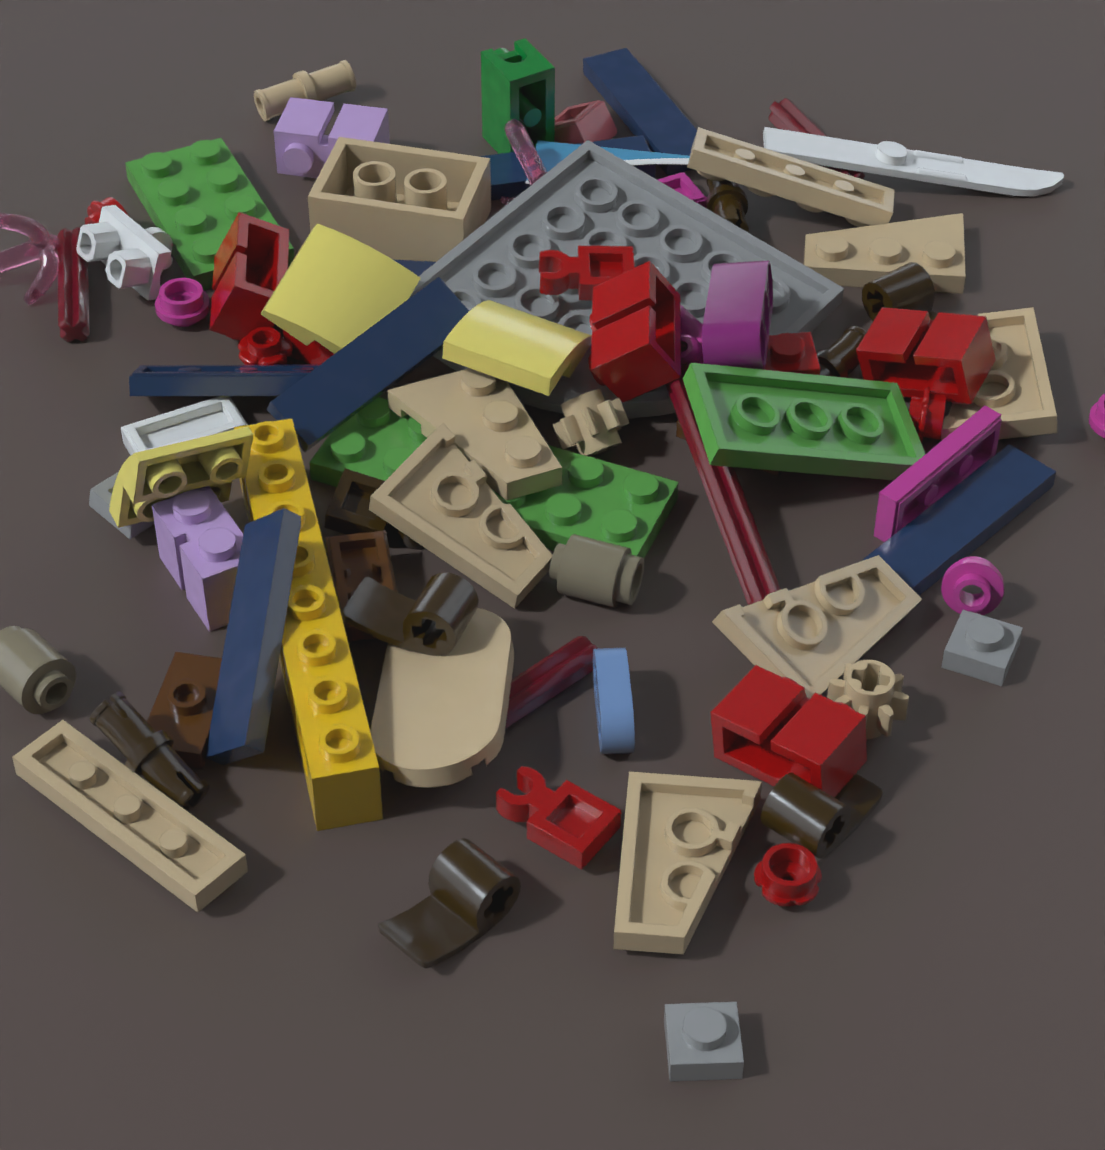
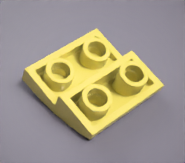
M316 224L268 300L261 315L306 346L315 340L335 354L407 301L421 278L372 247L334 229Z
M487 300L472 308L452 329L443 341L442 359L549 396L561 376L570 378L590 347L592 335Z
M249 426L136 452L129 456L118 472L111 495L109 512L117 527L120 528L140 522L154 521L152 504L193 489L210 486L220 502L229 501L232 481L246 477L254 436Z

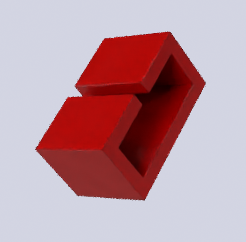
M238 212L214 257L212 289L215 292L212 295L210 331L225 335L231 339L241 340L256 328H273L274 323L261 315V312L288 269L289 229Z
M651 261L593 287L592 313L589 317L592 339L588 364L594 379L600 385H606L624 403L680 378V294Z
M882 307L856 349L864 380L898 383L902 396L910 398L912 395L923 397L924 389L930 387V392L947 394V402L972 404L996 361L987 317L978 315L938 312L936 318L930 320L928 311Z
M757 665L710 712L714 757L772 786H775L786 774L792 772L835 797L867 761L865 715L855 711L847 704L835 702L816 692L809 699L805 693V687L799 685L793 679L781 677Z

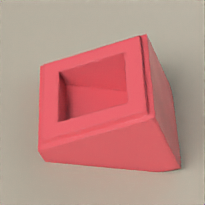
M597 100L570 106L555 117V142L578 144L584 143L587 140L591 142L609 140L617 134V128L604 101Z

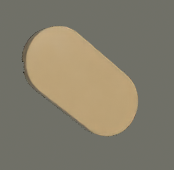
M477 608L453 650L443 656L422 654L388 643L370 732L379 768L383 772L385 769L393 772L395 781L408 786L423 788L451 785L473 775L471 767L479 764L483 759H485L487 766L500 752L504 741L514 664L511 632L507 623L501 617L485 609Z

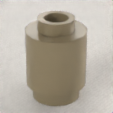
M573 534L566 544L559 543L556 546L550 563L549 576L551 579L557 580V591L560 594L611 607H617L619 603L632 605L637 598L642 583L644 558L632 555V551L628 547Z
M9 626L0 630V686L25 710L32 714H44L62 706L69 699L76 682L74 665L33 629Z

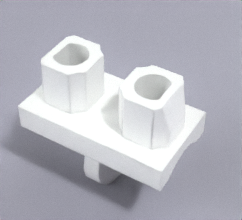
M116 205L102 206L99 223L82 225L80 228L76 247L77 254L87 262L101 260L106 265L105 271L108 280L118 289L132 287L148 301L155 300L159 295L161 287L160 275L173 262L171 257L173 246L171 237L159 227L142 228Z

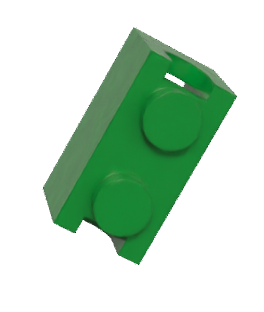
M526 38L514 41L513 51H509L506 48H498L496 50L490 48L481 51L482 137L498 154L535 149L538 140L555 142V67ZM519 131L525 136L524 138L519 139Z

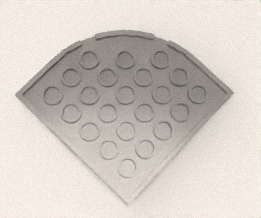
M587 140L419 275L421 279L410 296L411 298L433 280L440 277L469 311L481 302L491 300L592 335L589 317L592 313V301L579 300L578 289H568L559 295L539 293V252L558 250L569 257H577L578 245L633 246L634 266L637 267L651 261L678 291L681 305L702 324L713 264L769 260L773 279V310L769 335L812 332L842 303L844 288ZM591 345L570 378L561 376L549 396L508 382L516 396L522 399L523 404L558 413H563L560 406L562 403L593 390L601 389L605 401L609 399L612 401L618 398L606 385L602 386L594 379L588 364ZM443 348L433 355L456 371L468 368L442 359ZM666 384L622 403L628 419L676 413Z

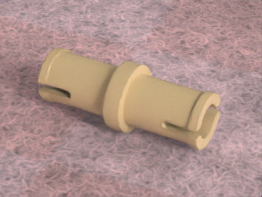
M343 60L338 64L309 74L304 70L296 72L291 80L262 90H255L254 101L261 118L266 122L270 118L282 115L290 97L322 101L348 91H355L356 80L350 64Z

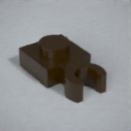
M345 468L326 512L324 528L346 535L386 530V532L395 534L399 541L409 548L425 549L369 510L370 496L385 481Z

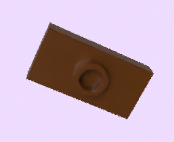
M386 530L325 537L328 564L348 642L377 639L347 623L344 620L343 609L365 577H370L381 585L397 592Z
M175 652L147 722L156 731L164 730L174 740L173 750L190 768L203 769L206 761L205 754L222 658Z

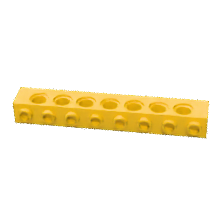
M293 419L264 421L257 424L234 427L235 430L249 426L254 434L246 477L240 478L249 523L283 508L301 516V527L279 661L316 829L321 831L382 820L379 764Z

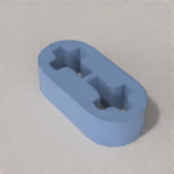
M626 648L594 649L593 684L600 754L634 753V711Z

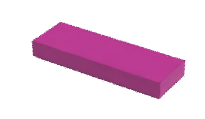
M983 406L880 491L874 537L883 542L887 541L995 456L1002 414L987 406Z

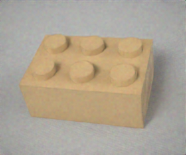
M338 137L308 195L310 232L316 224H320L350 236L394 260L437 262L486 222L491 211L490 158Z

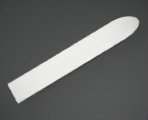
M764 127L763 131L764 148L816 165L1012 196L1029 197L1051 193L1062 185L1064 179L1062 172L1036 170L920 150H908L903 145L892 141H883L877 145Z

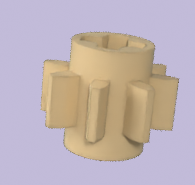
M597 389L562 403L560 406L565 418L553 424L562 449L577 447L581 455L592 457L620 445L622 441L618 430L630 423L620 398L605 401L601 389Z
M861 660L854 664L846 663L843 680L836 678L829 681L827 698L835 702L847 704L855 711L866 716V739L877 738L882 734L886 737L890 736L893 719H906L909 696L902 693L904 676L902 674H894L889 666L876 660Z

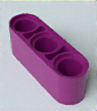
M769 260L713 264L702 325L704 364L765 369L773 310V279Z

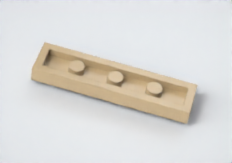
M698 127L687 168L697 170L706 179L713 181L728 180L746 186L751 192L759 196L772 197L776 195L794 201L799 207L810 212L819 213L826 211L845 217L849 223L857 227L886 224L891 219L895 189Z
M61 720L12 757L16 774L197 913L248 872L245 853L135 772L133 773L123 763L64 720Z

